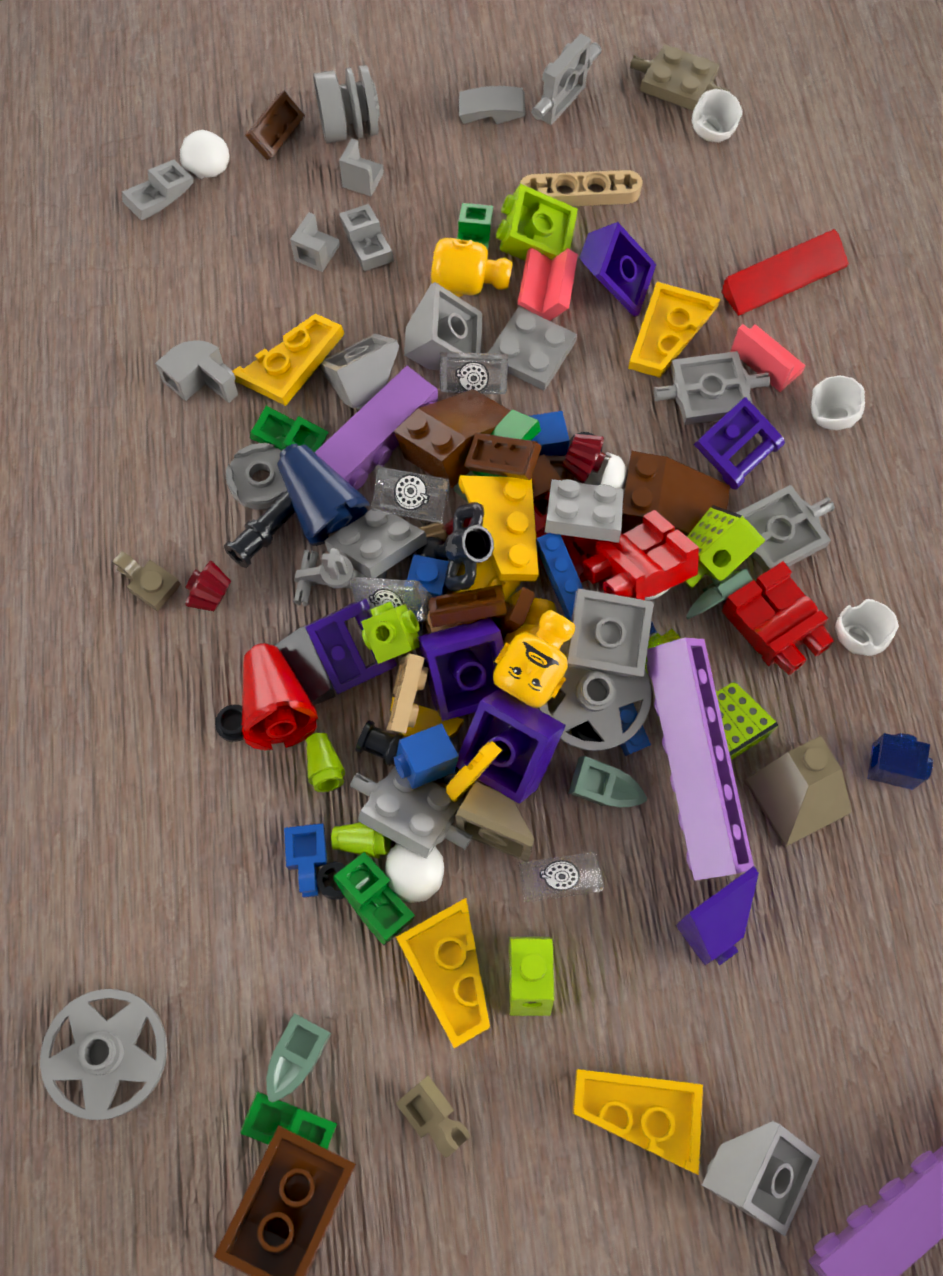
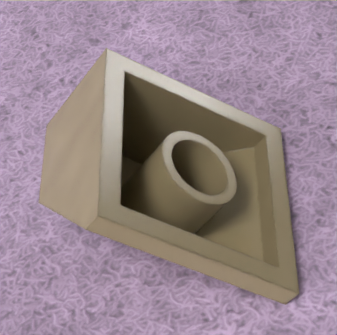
M821 735L785 753L745 780L784 848L852 813L842 769Z
M474 782L456 814V826L470 835L472 834V839L528 863L535 839L512 799L487 784L483 785Z

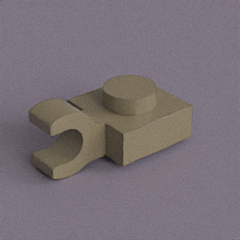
M123 551L113 560V564L118 566L117 571L132 580L127 586L129 592L157 612L181 585L176 577L151 560L144 567H141Z
M429 1075L396 1103L418 1135L423 1138L429 1133L435 1141L438 1151L446 1158L470 1138L467 1128L462 1123L447 1117L454 1109Z

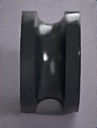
M341 862L327 863L320 869L317 875L318 888L325 897L331 900L345 898L341 890L335 891L332 886L325 887V880L330 881L328 874L334 871L338 873L346 867Z

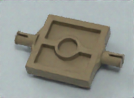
M664 44L657 57L651 61L634 55L630 63L631 69L646 73L641 82V92L694 111L700 97L706 91L717 88L730 92V89L714 85V79L718 74L720 64L712 62L705 57H698L687 53L677 47Z

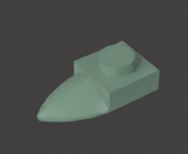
M747 569L734 570L722 581L711 578L713 583L702 589L704 593L694 602L686 618L690 619L710 609L753 581Z
M587 756L578 758L569 794L601 806L608 805L618 808L633 807L647 801V796L643 789L627 773Z
M295 1013L293 1014L269 1062L266 1080L268 1100L273 1103L292 1093L304 1081L309 1072L313 1071L332 1033Z

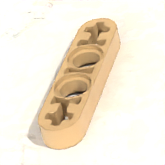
M630 170L527 175L520 181V184L571 206L629 204L637 201L641 193L642 178L638 173ZM593 184H598L602 186L604 190L602 192L596 193L590 191L588 187ZM564 185L570 187L573 191L569 194H562L557 191V188ZM547 188H551L550 193H547Z

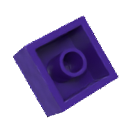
M490 617L480 619L472 624H462L417 637L421 655L425 657L424 667L428 668L427 680L433 705L442 721L476 712L480 700L499 689L493 681V672L497 666V663L494 661L504 647L500 629Z
M499 688L480 700L458 754L456 767L460 769L464 765L467 767L479 753L478 751L486 743L493 741L502 751L480 775L478 780L520 804L538 789L566 725L537 708L528 706Z

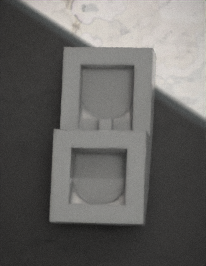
M488 86L459 92V117L463 124H467L492 116L496 125L524 117V89L512 86Z
M173 159L149 169L148 181L122 191V202L142 221L161 211L179 198L193 184V177Z
M369 204L339 213L347 238L364 271L394 262L393 252L381 233L380 222Z

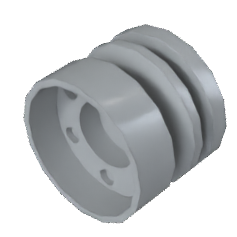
M367 65L358 66L359 82H355L351 67L345 70V84H339L334 70L313 73L318 110L326 143L346 140L348 124H353L358 138L363 137L362 122H366L370 136L378 135L379 102L376 86L370 76Z

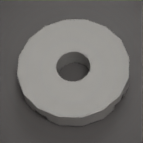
M268 443L251 444L240 449L234 455L230 465L228 463L226 468L228 489L233 498L244 507L256 510L268 509L287 491L277 466L280 460V449L274 448V445ZM259 470H266L270 473V476L264 481L257 482L252 479L253 474Z

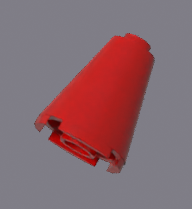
M267 643L254 645L244 655L242 734L245 743L254 749L264 751L273 750L272 744L283 742L285 748L294 746L306 740L307 737L316 731L317 711L279 648Z

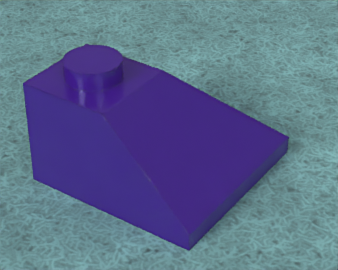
M619 222L588 233L579 259L634 317L639 316L656 263Z
M754 866L696 907L675 925L704 965L715 959L720 966L739 952L734 944L744 938L759 875Z

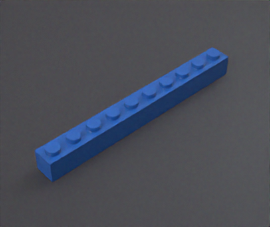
M548 533L536 539L537 552L566 619L572 622L576 591L578 588H584L561 535ZM633 703L619 708L623 733L637 717L638 713ZM642 725L634 736L620 744L624 755L627 756L651 746V743Z

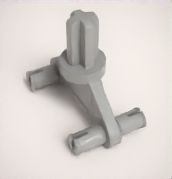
M331 548L328 554L323 553L321 557L322 565L316 567L319 554L312 550L310 554L309 550H304L301 569L296 570L294 581L297 582L295 598L293 600L295 604L301 605L302 602L303 606H307L309 604L311 586L323 584L332 588H350L366 591L368 593L367 601L371 607L368 611L372 615L370 610L375 608V606H373L374 603L370 602L369 595H373L379 589H388L389 585L385 583L387 571L372 580L354 570L351 561L346 556L340 555L339 550L336 548Z

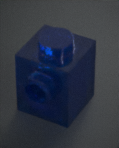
M883 733L872 744L867 779L910 790L915 789L925 780H928L932 773L933 759L929 757L930 744L920 742L917 737L910 734L899 733L891 735Z

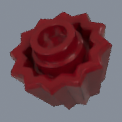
M575 434L562 466L581 483L587 481L591 471L599 472L606 455L600 452L604 437Z
M209 561L202 572L195 569L189 578L185 588L190 591L185 605L214 612L227 592L231 580L213 561Z

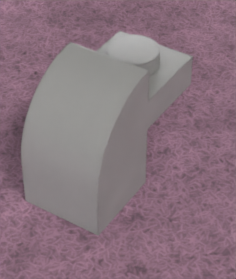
M200 340L183 342L173 347L155 362L162 381L185 401L205 384L228 403L238 396L234 382L236 377L232 370L223 363L219 348L212 343Z

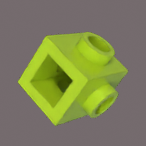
M391 602L385 603L370 610L373 617L361 621L364 628L362 630L364 643L369 650H373L378 664L420 647L417 638L419 637L417 633L419 631V623L415 614L411 610L408 611L406 604L394 608Z

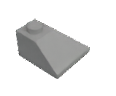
M434 282L428 288L406 326L404 356L429 370H456L468 362L481 363L482 312Z
M375 333L324 359L319 367L342 402L353 409H361L386 386L399 344L395 339Z
M772 1121L721 1144L715 1157L708 1165L707 1175L702 1186L779 1234L786 1236L820 1155L782 1125Z

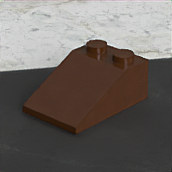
M471 389L418 408L394 430V433L406 460L453 488L458 483L460 475L466 476L470 472L464 464L475 433L490 435L511 410Z
M631 451L627 467L626 484L623 489L621 533H626L643 524V516L656 510L675 526V530L678 529L687 537L712 505L727 510L730 485L669 457Z
M278 1126L214 1258L247 1276H307L356 1164Z

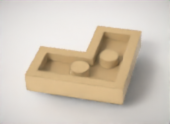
M408 654L401 658L392 692L395 695L387 730L406 734L407 727H414L419 710V705L413 704L416 691L423 690L428 674V668L422 667L425 657Z

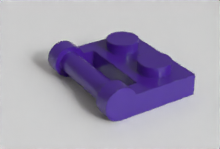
M744 397L693 445L718 470L724 482L730 485V488L736 490L745 482L744 477L772 451L777 452L785 444V440L759 410ZM758 433L762 437V442L735 467L729 459Z
M367 598L357 600L338 611L305 625L306 631L337 694L397 666L395 658L378 664L373 650L370 651L375 662L365 666L344 622L355 617L362 632L364 628L361 621L371 618L368 611L371 607Z

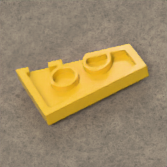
M656 282L628 369L660 378L669 368L672 360L678 357L718 308L720 299Z
M315 313L283 335V342L273 349L267 351L264 348L255 355L257 360L244 369L241 366L235 368L232 371L236 377L234 381L286 406L345 333L342 325Z
M460 475L458 484L462 494L465 493L468 502H478L484 506L482 526L491 533L494 541V549L489 558L499 581H536L539 574L532 478L531 480L513 477Z
M464 898L396 937L454 1049L490 1029L467 899Z
M581 1069L576 1070L572 1114L687 1171L699 1175L703 1084Z

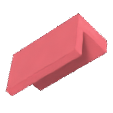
M532 247L528 249L517 304L549 321L568 310L578 254L568 248L551 260Z
M744 324L738 328L731 352L738 351L740 359L757 374L768 372L770 384L779 392L785 389L803 372L805 364L756 324L750 329Z

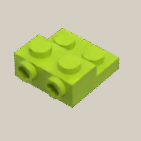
M520 184L513 195H507L501 212L507 216L506 220H502L496 233V239L501 240L499 250L526 261L527 250L532 247L551 260L566 249H571L578 208Z

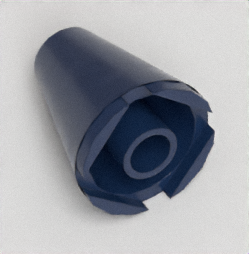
M291 444L281 451L277 466L304 535L311 546L325 544V540L329 538L328 534L339 531L367 513L368 510L365 506H370L367 499L307 445L298 446L297 444Z

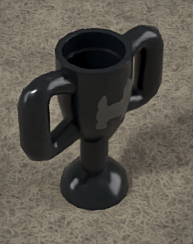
M478 502L464 504L456 509L453 517V533L448 536L445 542L439 537H427V544L417 550V555L449 561L445 576V586L451 591L469 589L476 579L477 563L488 560L494 549L491 533L482 526L484 506ZM472 518L469 526L464 527V521ZM460 565H465V574L457 576Z

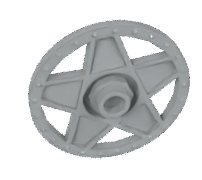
M568 642L564 643L559 649L564 654L567 653ZM568 667L564 674V677L567 679L560 688V691L565 696L552 716L547 703L539 708L540 711L566 725L560 738L563 742L583 750H607L629 740L643 725L651 704L650 680L646 669L644 670V677L636 679ZM642 700L635 721L623 733L619 708ZM588 721L603 742L583 741L569 735L565 731Z
M101 989L74 999L54 1018L42 1043L40 1069L49 1095L66 1112L88 1120L116 1118L132 1111L152 1093L163 1073L167 1057V1039L163 1024L158 1014L146 1001L123 990ZM111 998L130 1003L109 1020H106L90 1004L93 1001ZM69 1018L75 1043L51 1057L56 1036ZM147 1018L156 1037V1059L136 1045ZM82 1080L85 1108L68 1100L55 1081ZM120 1080L146 1082L143 1088L129 1101L110 1109Z

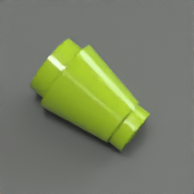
M321 732L310 735L306 739L308 782L313 785L314 790L317 792L333 791L344 784L343 776L346 771L328 738V734Z
M360 822L334 826L331 834L333 850H341L359 855L365 852L369 857L376 859L380 855H388L390 851L391 839Z

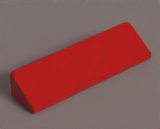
M836 229L830 230L729 275L724 281L721 293L736 314L740 316L848 267L849 263Z

